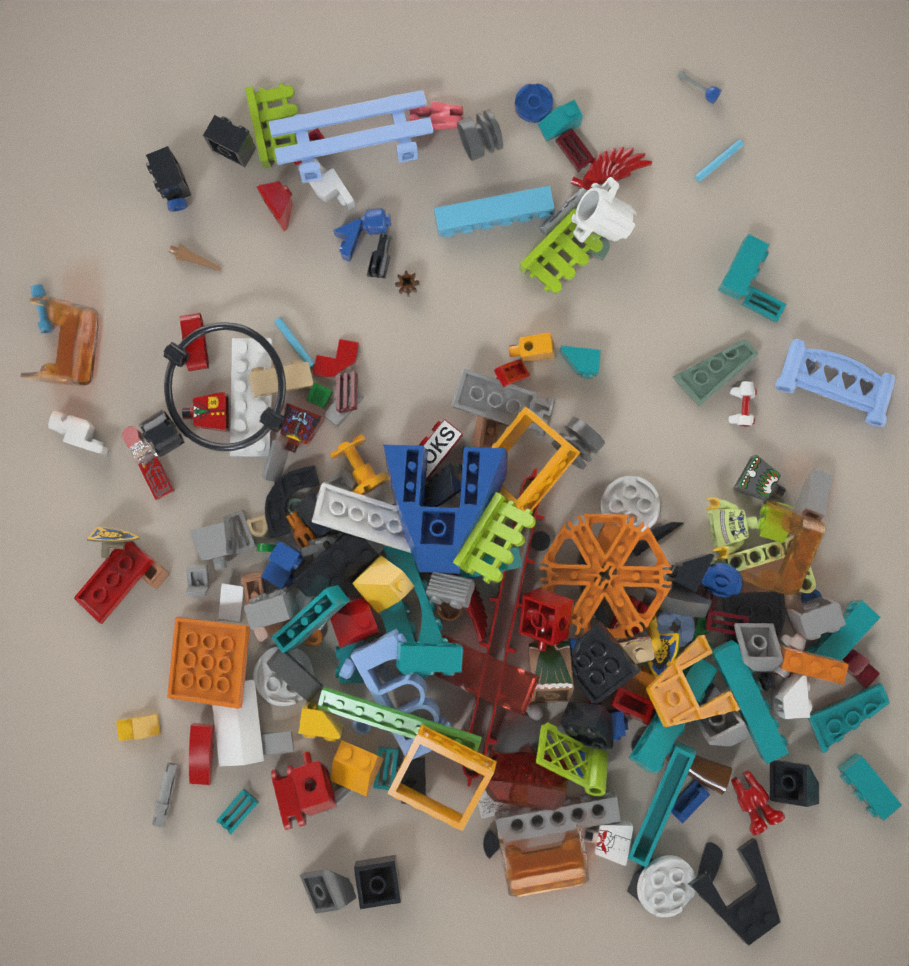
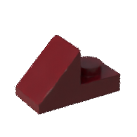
M853 648L842 659V661L849 665L847 672L864 688H868L880 675L869 664L870 660Z

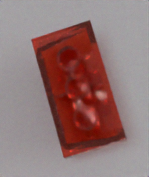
M494 747L490 748L488 757L497 761L494 774L485 790L494 802L555 811L563 804L569 779L537 764L536 753L520 751L504 754L494 752ZM544 755L545 760L552 762L550 755ZM564 759L559 760L562 768L569 770Z

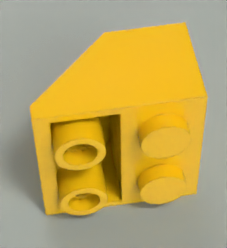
M307 701L302 708L298 733L303 734L306 738L324 737L326 741L340 739L344 732V725L334 713L318 709L319 702Z

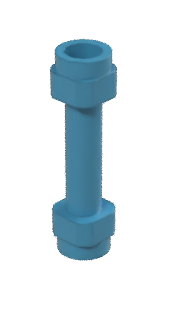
M43 285L31 286V295L36 300L40 318L38 327L41 333H50L53 331L52 321L48 320L43 298L46 296Z

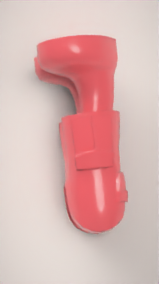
M432 102L430 107L423 106L410 109V121L423 119L420 116H430L433 130L457 128V121L463 119L460 117L464 113L463 107L443 102Z

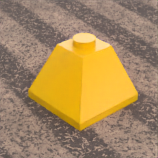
M379 556L352 583L376 613H380L401 601L415 587L401 569L383 556Z

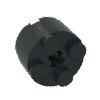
M163 409L139 424L144 438L148 443L152 442L154 450L159 457L165 456L185 443L181 433L177 434L176 425Z

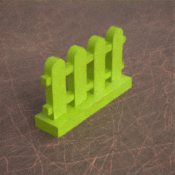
M279 83V87L268 90L260 87L259 92H255L253 86L245 87L259 157L264 169L272 167L270 162L272 160H275V163H277L275 149L298 144L295 138L296 133L272 137L269 121L293 117L299 113L298 107L295 104H288L287 99L294 97V89L290 85L284 86V83ZM278 101L283 102V106H278L274 108L268 107L269 103ZM259 105H263L264 110H259ZM267 123L268 128L263 129V124ZM289 137L291 139L290 143L276 144V140ZM266 142H271L272 147H267Z
M575 208L520 263L519 269L524 274L529 270L531 272L529 277L532 279L536 277L545 286L543 290L546 293L549 290L554 294L560 293L562 284L559 280L562 277L572 280L576 274L573 266L576 263L580 266H586L589 262V256L586 253L590 249L595 253L602 250L603 243L600 240L602 236L599 234L595 236L591 232L583 242L586 245L583 249L572 241L575 237L573 232L577 226L576 223L572 222V216L576 214ZM570 230L571 233L567 236L565 233ZM555 243L558 245L555 249L551 248ZM562 249L572 258L569 263L558 254ZM543 257L544 260L539 263L538 260ZM548 263L559 272L555 277L544 268Z
M496 492L453 563L461 570L472 575L474 572L484 576L483 581L488 584L490 581L500 582L503 578V573L498 569L501 563L510 564L514 560V555L509 551L512 545L521 546L525 542V537L520 533L523 527L532 528L536 524L535 518L531 515L533 512L529 509H526L524 512L514 507L516 504L513 501H508L502 494ZM507 518L517 523L514 530L504 525ZM496 536L506 540L503 547L493 543ZM485 554L495 558L492 565L482 561Z

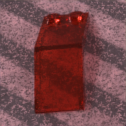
M443 634L442 638L447 637L449 643H459L463 647L462 671L455 672V675H444L443 672H435V676L473 695L525 715L540 676L483 653Z

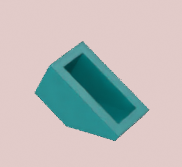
M574 99L557 107L538 123V127L547 142L564 134L571 128L575 129L581 126L583 115Z
M561 345L559 354L577 375H581V378L593 379V376L596 377L599 373L601 350Z

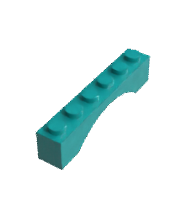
M384 546L388 561L405 573L415 586L414 589L419 597L422 609V625L417 642L449 643L447 637L442 638L440 632L443 629L440 618L436 619L434 616L435 604L428 599L426 594L427 582L426 580H421L420 573L422 572H419L412 553Z

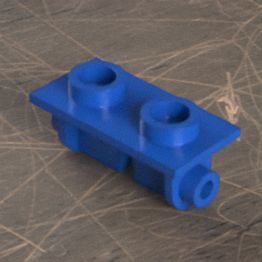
M695 780L677 798L671 813L683 824L711 794Z

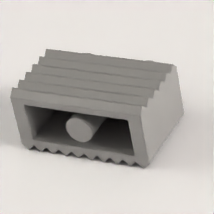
M433 572L426 594L430 601L436 604L446 602L450 603L451 607L457 609L462 607L468 608L475 584L469 578Z

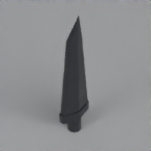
M669 522L652 529L651 532L658 542L684 522ZM640 540L632 552L637 557L650 546L646 540Z

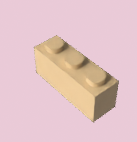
M302 360L292 361L291 365L283 366L286 378V393L308 389L313 386L309 362L303 363ZM271 365L270 369L265 370L263 367L251 369L252 372H249L247 376L252 399L278 393V380L274 365Z

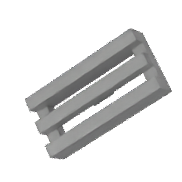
M243 510L223 517L225 522L233 518L244 546L240 548L234 532L237 554L257 547ZM238 515H240L246 534L250 541V545L247 544L241 525L237 518Z

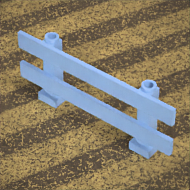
M421 90L401 95H392L387 98L303 115L297 114L293 117L269 121L272 137L296 133L298 142L296 145L275 149L277 163L280 165L301 160L302 165L299 166L302 182L305 183L322 179L319 164L314 162V157L398 140L399 145L396 148L399 163L418 159L416 142H411L410 138L433 133V127L430 117L406 122L404 110L427 106L424 92ZM389 113L392 114L394 125L309 141L307 130Z

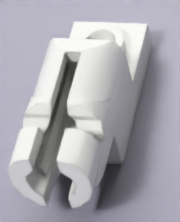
M318 162L322 179L309 182L317 196L325 202L337 197L342 207L346 205L348 210L354 208V200L335 170L332 168L327 171Z
M58 411L52 412L49 419V429L64 436L63 442L107 456L109 448L103 446L104 442L92 439L95 427L88 420L72 415L67 416V414Z

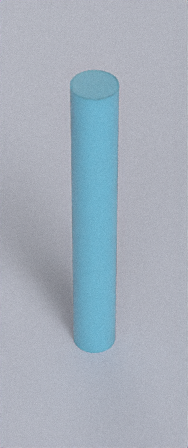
M740 139L696 174L695 179L698 182L703 180L743 147V141Z
M281 318L276 319L274 323L304 362H309L310 369L314 367L315 363Z

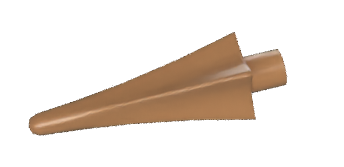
M180 244L178 248L173 245L170 246L169 253L174 254L176 260L221 271L220 266L198 256Z

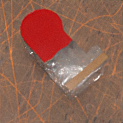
M129 426L123 430L122 439L141 465H145L158 456L154 446L144 442L143 434L136 427Z

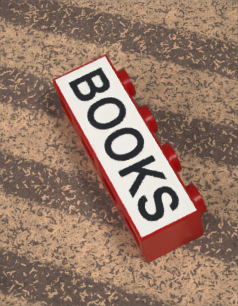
M445 419L442 422L438 421L432 428V435L429 438L426 436L419 444V446H424L428 451L426 482L463 437V433Z

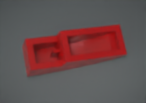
M622 687L616 690L611 706L635 720L649 725L656 713L652 701Z
M193 723L190 725L189 784H211L214 724Z

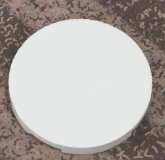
M620 477L611 482L604 490L600 501L601 514L630 515L626 523H629L631 517L634 516L633 525L639 527L644 522V527L641 529V532H644L647 525L651 528L659 517L660 500L658 492L650 482L641 477Z
M278 646L267 650L255 665L253 674L255 687L260 695L273 705H294L304 698L266 663L279 649ZM299 648L288 651L293 658L315 677L312 661L304 651Z
M673 855L661 856L651 861L647 868L645 867L637 884L638 898L643 907L657 917H671L682 912V908L695 895V890L688 885L689 882L696 878L693 869L685 860Z

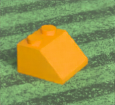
M342 740L333 759L330 781L367 797L384 758Z

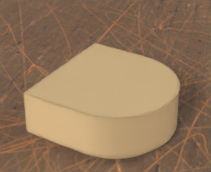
M265 515L246 520L253 536L263 537L268 533L269 529Z

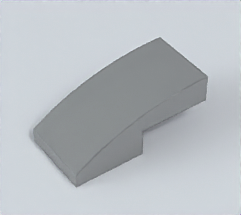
M292 730L261 733L263 755L294 751Z

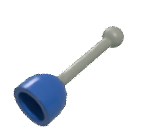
M684 71L678 73L680 79L684 78L703 90L705 98L712 104L716 102L722 92L721 89L715 86L704 87L688 77Z

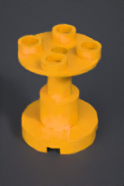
M361 434L355 437L350 444L348 441L340 444L337 450L330 453L332 460L344 455L347 456L355 470L352 472V475L359 485L351 492L365 496L390 479L386 472L376 475L371 465L363 462L356 450L357 447L366 441L365 436Z

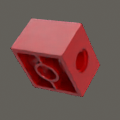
M539 587L524 594L519 633L539 640V651H545L546 644L554 646L569 637L573 599Z
M304 752L302 756L305 765L291 769L301 811L312 816L338 807L328 767L319 760L312 762L310 752Z

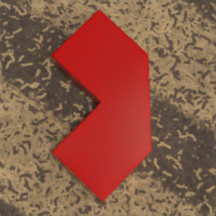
M339 339L336 358L316 355L313 375L334 378L337 374L356 363L359 342Z

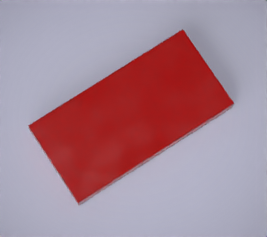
M133 541L125 542V549H114L110 557L106 558L74 599L97 622L103 624L155 561Z

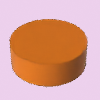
M317 629L304 641L305 644L308 646L319 645L323 640L322 630Z

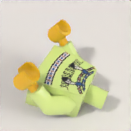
M716 497L706 498V500L710 501V507H706V510H709L707 512L714 547L713 551L719 552V558H716V560L727 558L728 555L737 551L744 544V539L749 538L748 529L757 528L758 521L755 516L746 518L745 511L739 510L738 506L733 503L719 500Z

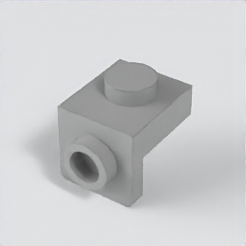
M344 467L338 474L323 483L350 491L357 482L352 472Z
M188 565L186 568L188 583L186 596H205L210 587L208 565Z

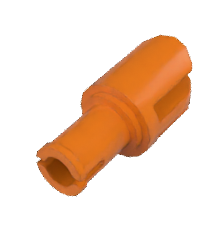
M297 510L286 516L295 531L293 537L300 549L310 546L309 541L318 539L313 530L304 524Z

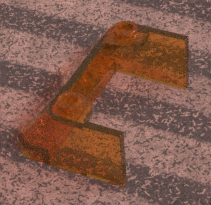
M51 296L30 298L31 303L48 307V320L52 324L60 326L56 364L46 363L41 367L40 372L21 373L20 377L54 384L76 386L90 384L93 379L100 320L97 310Z
M769 500L766 502V506L785 513L782 519V527L786 532L794 535L779 572L765 569L758 576L744 570L739 572L744 581L760 588L786 595H795L800 591L826 532V526L823 521Z
M576 825L577 835L569 834L565 836L561 846L522 853L521 849L515 845H509L504 848L503 839H499L508 894L517 897L582 885L588 882V855L581 825Z

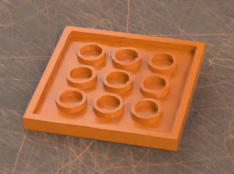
M175 617L167 698L236 709L242 708L250 626Z

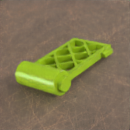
M549 722L543 724L540 730L536 763L585 787L586 793L590 795H604L607 782L608 752L605 749H592L585 746L583 743L558 731V727ZM547 733L552 736L555 742L552 745L547 739ZM562 741L568 744L571 750L570 752H566L564 746L561 743ZM555 745L557 746L560 754L562 755L559 758H557L552 748ZM545 750L550 755L552 762L544 759ZM577 750L585 752V761L582 760ZM573 754L578 765L573 766L568 755ZM564 759L569 770L563 769L559 760ZM580 767L583 773V779L579 777L577 771L575 770L576 768Z

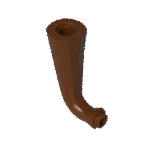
M673 751L670 754H667L665 758L668 762ZM696 755L687 775L723 795L731 778L732 767Z

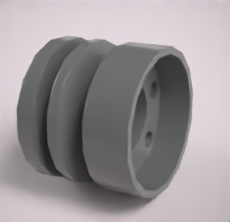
M490 109L484 110L483 116L481 113L476 114L477 124L474 123L471 117L457 121L460 139L471 161L484 156V146L490 153L494 152V147L497 150L503 149L501 129Z
M573 417L565 426L569 436L563 433L559 434L581 452L571 465H575L583 470L587 466L584 460L587 462L592 460L587 451L597 454L604 446L605 441L588 424L577 417ZM555 439L551 443L557 451L562 446Z

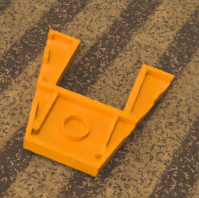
M704 634L699 635L646 688L664 727L740 710L731 691H726L699 707L682 672L683 669L713 653Z

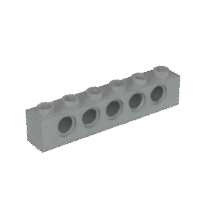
M606 790L605 794L601 796L581 794L578 796L579 798L570 799L569 797H564L552 804L550 801H542L536 806L521 805L518 809L514 810L509 808L500 809L498 813H494L499 842L505 843L619 822L621 817L617 796L614 791ZM596 804L602 805L599 811H593V806ZM575 808L582 809L578 815H573L572 811ZM554 812L562 813L560 818H552ZM536 815L542 817L539 822H533L532 818ZM515 819L522 820L519 826L511 824Z

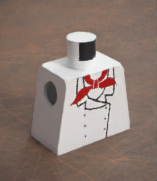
M619 821L598 825L596 830L585 828L583 841L593 843L592 850L596 855L626 866L633 825L631 822Z

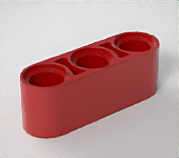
M201 313L180 316L182 340L193 331L204 326ZM203 335L185 349L190 352V358L186 363L189 372L209 369L206 338Z

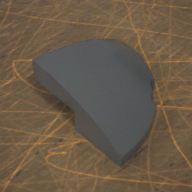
M506 709L497 735V744H495L494 752L504 754L520 752V747L528 743L529 746H532L539 740L543 724L528 716Z

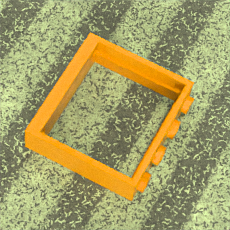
M526 406L511 425L506 428L498 441L493 444L492 448H505L508 452L533 421L562 446L518 499L502 485L500 493L508 501H513L516 504L514 507L524 512L526 509L532 511L581 453Z
M421 724L387 794L411 805L415 809L429 814L435 819L449 824L453 828L463 831L494 774L497 761ZM420 744L484 775L463 814L400 783Z

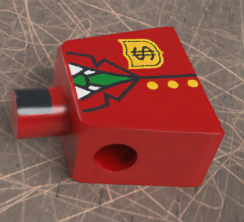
M219 392L193 398V407L182 408L183 420L193 419V425L196 428L229 432V395L225 392Z

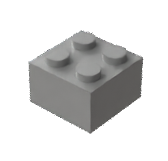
M286 588L276 590L270 594L257 595L255 598L249 599L250 603L244 606L250 630L289 620L300 612L294 590L287 591Z
M823 595L786 609L793 632L809 640L818 639L821 637L820 634L826 632H836L840 630V627L846 625L839 603Z

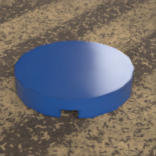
M537 83L532 85L526 84L520 88L515 98V109L520 118L526 122L537 123L551 113L553 97L548 88Z
M714 563L710 564L702 584L703 586L705 584L711 594L726 598L731 597L733 594L737 595L743 586V577L737 569L728 564Z

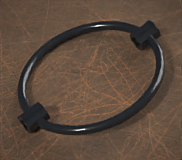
M213 323L193 331L179 345L171 342L164 349L163 357L169 360L164 378V395L167 409L178 429L192 442L214 451H236L258 442L270 430L278 433L285 425L287 418L281 415L286 396L284 368L276 350L257 331L237 323ZM220 330L240 332L257 341L270 356L278 380L274 409L268 407L260 416L259 422L264 424V426L249 438L235 443L211 442L192 432L179 416L172 394L176 365L183 367L190 358V352L185 349L199 337Z

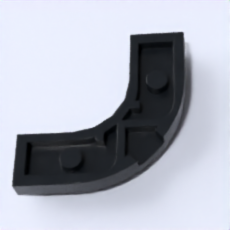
M315 465L284 474L271 488L265 501V516L271 538L291 533L289 522L286 518V504L289 498L299 490L320 485Z

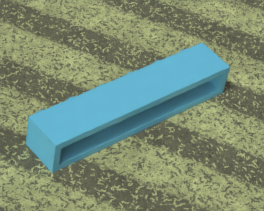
M550 186L437 207L434 208L438 235L448 238L454 236L455 233L469 234L474 232L475 229L489 230L493 226H509L512 222L516 221L525 223L537 217L539 219H546L553 214L554 203Z

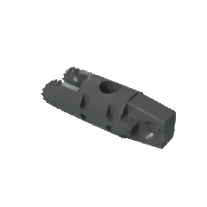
M339 531L309 541L310 546L300 549L302 557L313 554L314 559L326 550L323 547V542L328 543L330 546L344 532Z

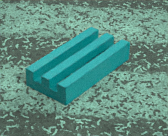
M752 286L741 305L777 323L787 304ZM754 294L770 302L771 304L779 307L780 309L778 310L768 305L767 303L752 297L751 295ZM748 301H751V302H753V303H755V304H757V305H759V306L765 308L766 310H764V309H762V308H760V307H758V306H756V305H754V304H752V303H750V302H748Z
M379 746L378 756L382 757V752H386L382 784H378L379 768L373 788L389 790L396 775L399 749ZM390 753H393L394 758L389 786L386 785Z
M243 789L216 822L220 823L224 829H227L231 835L259 801L247 790ZM242 796H246L247 798L227 821L223 820ZM249 801H251L252 805L245 811V813L239 818V820L233 825V827H231L229 824L232 822V820L238 815V813L244 808V806Z

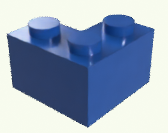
M278 541L268 558L271 561L261 577L281 589L286 586L290 587L292 580L295 578L293 576L294 572L297 569H301L305 559H303L300 551L285 542Z

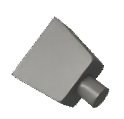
M233 521L191 530L190 534L202 561L213 559L215 570L227 568L225 556L235 553Z

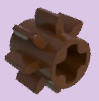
M406 270L404 275H397L400 282H396L395 287H401L399 294L404 292L409 297L411 292L417 293L415 286L420 285L418 280L414 281L415 273L410 275ZM409 281H411V286H404V282L408 283Z

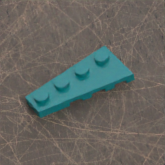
M881 683L810 713L808 721L822 753L827 752L831 745L835 742H840L844 739V735L851 730L857 729L861 722L867 718L870 719L890 703L884 686Z

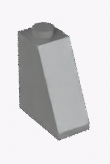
M813 469L806 477L790 520L791 527L808 533L825 516L833 475L827 474L822 470Z

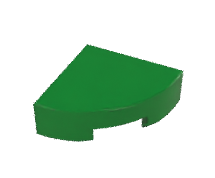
M697 617L694 635H705L711 632L704 630L707 623L706 617ZM711 623V627L717 626L716 623Z

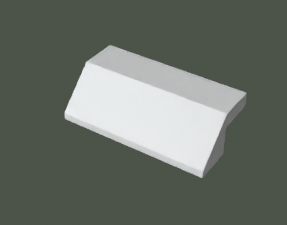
M245 680L242 708L236 709L212 705L219 767L247 765L264 761L255 680Z

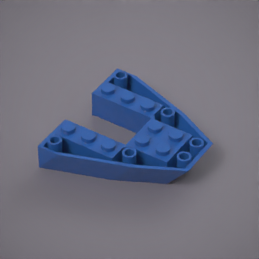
M383 445L387 471L401 528L419 572L460 574L461 569L453 561L495 493L500 492L507 474L508 453L506 449L464 447L460 508L424 507L428 457L426 448L415 445Z

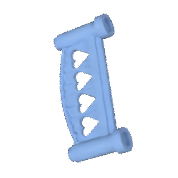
M793 339L775 388L785 393H794L796 386L867 412L866 423L884 427L887 421L886 411L895 384V376L889 373H883L882 376H879L873 370L852 358L830 351L807 349L803 340ZM807 358L811 359L812 362L817 361L820 365L819 369L810 376L805 363ZM825 365L829 366L830 369L835 368L838 372L828 383L823 369ZM843 372H846L848 376L853 375L855 377V382L846 390L841 376ZM860 379L872 382L873 389L864 396L859 383Z

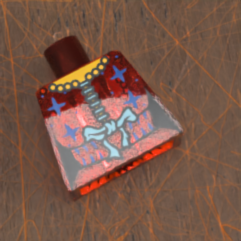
M287 403L284 417L287 419L280 431V435L288 438L284 449L296 453L299 443L309 446L324 422L323 416Z

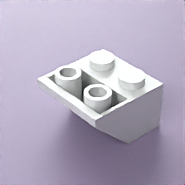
M791 672V676L785 678L772 693L773 713L784 719L810 718V712L812 711V703L808 699L810 681L806 675Z

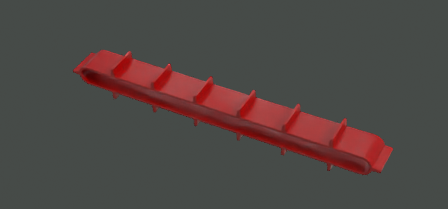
M534 468L532 474L523 480L518 498L523 493L525 482L534 480L537 477V468ZM538 503L534 508L533 517L535 520L542 521L545 516L537 514ZM513 521L512 529L514 530L516 522ZM534 527L530 528L482 752L485 756L488 743L497 744L496 736L490 734L498 697L507 698L506 693L500 691L507 653H516V649L509 647L517 607L522 608V604L518 603L526 563H535L534 560L528 559ZM502 571L503 578L500 581L497 598H488V600L496 602L488 642L483 641L479 643V645L486 647L479 684L478 686L470 685V691L477 693L469 730L461 729V731L471 734L506 571ZM462 765L463 773L467 777V786L470 787L472 779L479 777L481 774L476 771H470Z

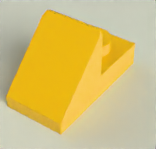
M158 714L116 721L119 741L138 740L161 734Z

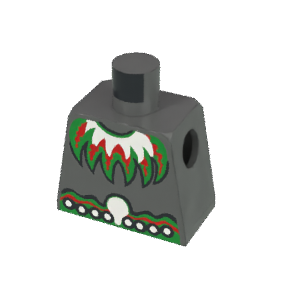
M758 455L750 457L733 487L738 492L760 500H767L771 494L780 499L786 491L784 487L777 484L781 474Z

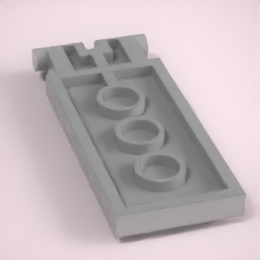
M463 368L451 407L510 426L526 406L548 424L549 421L543 419V415H551L555 399L547 398V401L537 397L538 393L515 385L503 387L497 379ZM534 421L528 427V429L536 431L537 436L544 437L546 431Z

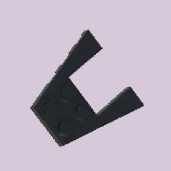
M751 838L736 850L757 885L731 904L725 905L709 875L705 872L688 883L704 902L748 946L781 923L759 846L754 838Z

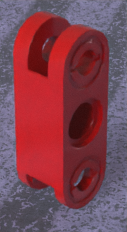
M292 765L287 766V775L280 777L276 769L271 770L272 783L285 830L293 828L291 818L293 816H296L299 827L306 825L305 812L301 811L291 769H294Z

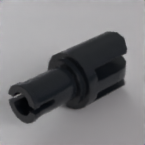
M380 234L377 250L371 254L367 277L386 279L391 258L388 250L392 237L386 234L383 237V234Z

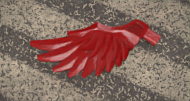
M621 147L616 153V149L613 148L609 154L608 151H604L603 156L599 154L597 161L596 159L592 161L583 180L573 177L571 184L579 187V189L582 187L588 191L592 188L593 183L604 184L609 177H612L617 182L625 177H629L631 171L651 166L652 161L640 160L645 157V153L631 155L634 148L623 152L624 147Z
M475 585L469 606L465 609L468 619H472L478 642L480 643L483 642V638L487 637L485 628L488 627L485 619L488 617L484 612L485 607L481 603L483 599L479 596L480 592L476 590L477 587Z

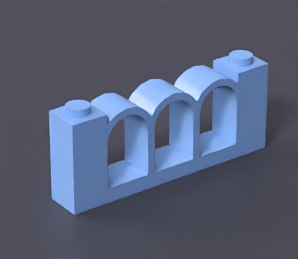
M397 629L353 650L351 658L377 704L405 713H410L417 709H426L433 715V722L453 728L451 722H447L444 716L440 718V709L437 703L425 697L427 685L425 680L418 674H403L383 684L379 680L373 667L388 660L396 659L397 642H406L402 633L399 634ZM405 684H412L418 688L421 696L397 708L394 707L387 692ZM393 733L406 756L414 739ZM420 744L412 760L432 750Z

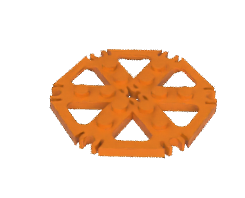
M583 514L586 522H583L582 517L578 515L579 524L574 526L570 520L567 521L568 526L571 528L569 531L564 523L540 564L545 563L549 566H542L539 569L547 571V577L539 578V580L542 582L548 581V584H540L542 589L554 593V588L557 585H587L572 609L570 625L575 624L577 626L575 635L580 633L581 628L584 629L581 636L592 628L590 620L605 597L619 621L616 629H608V631L614 638H628L625 630L628 631L629 636L633 637L632 627L637 626L642 632L643 627L640 622H643L647 628L671 589L662 587L663 584H672L671 581H665L663 578L664 574H670L672 571H663L662 569L663 567L671 566L648 525L644 532H641L645 524L644 522L639 527L633 525L634 516L631 517L629 523H626L630 515ZM594 523H617L620 526V532L606 555L592 532V525ZM571 538L574 540L587 565L558 564L555 561V555L565 539ZM640 540L648 542L657 558V563L652 567L623 566ZM610 566H612L609 570V576L611 577L610 580L605 579L601 583V585H599L602 577L601 575H599L600 572H605L606 570H608ZM624 587H652L656 590V597L647 612L640 614L636 611Z

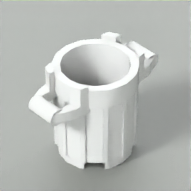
M609 177L602 186L593 183L592 188L581 198L576 214L572 216V222L577 224L573 232L574 236L580 242H584L593 231L614 242H619V239L622 237L626 239L635 227V223H633V214L637 215L635 209L614 197L619 189V184L612 177Z

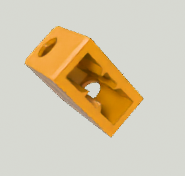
M550 332L520 337L519 344L509 346L510 357L521 356L524 362L556 359L554 341ZM529 347H533L532 350L527 351Z

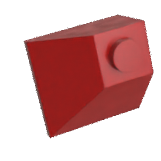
M280 181L257 186L263 201L282 230L286 231L293 206L291 200L292 192L287 185L283 187Z
M364 597L347 603L330 618L340 648L379 634L370 606Z

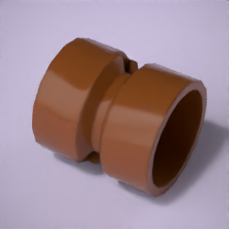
M446 602L437 604V612L444 620L453 621L462 614L463 607L457 609L451 607L450 603Z

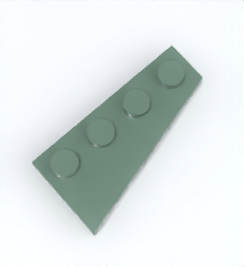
M745 339L674 375L673 379L700 406L759 353Z

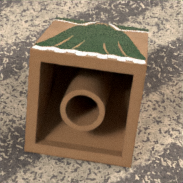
M539 641L529 643L530 703L571 702L574 688L569 642L561 641L554 646L546 644L545 651L538 650Z

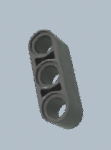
M278 649L266 662L278 676L308 702H311L324 687L319 680L288 652L282 653Z

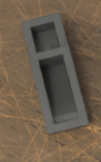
M665 584L662 585L664 588H671ZM674 584L659 609L683 616L705 618L711 601ZM647 587L642 602L651 605L656 597V590L652 587Z

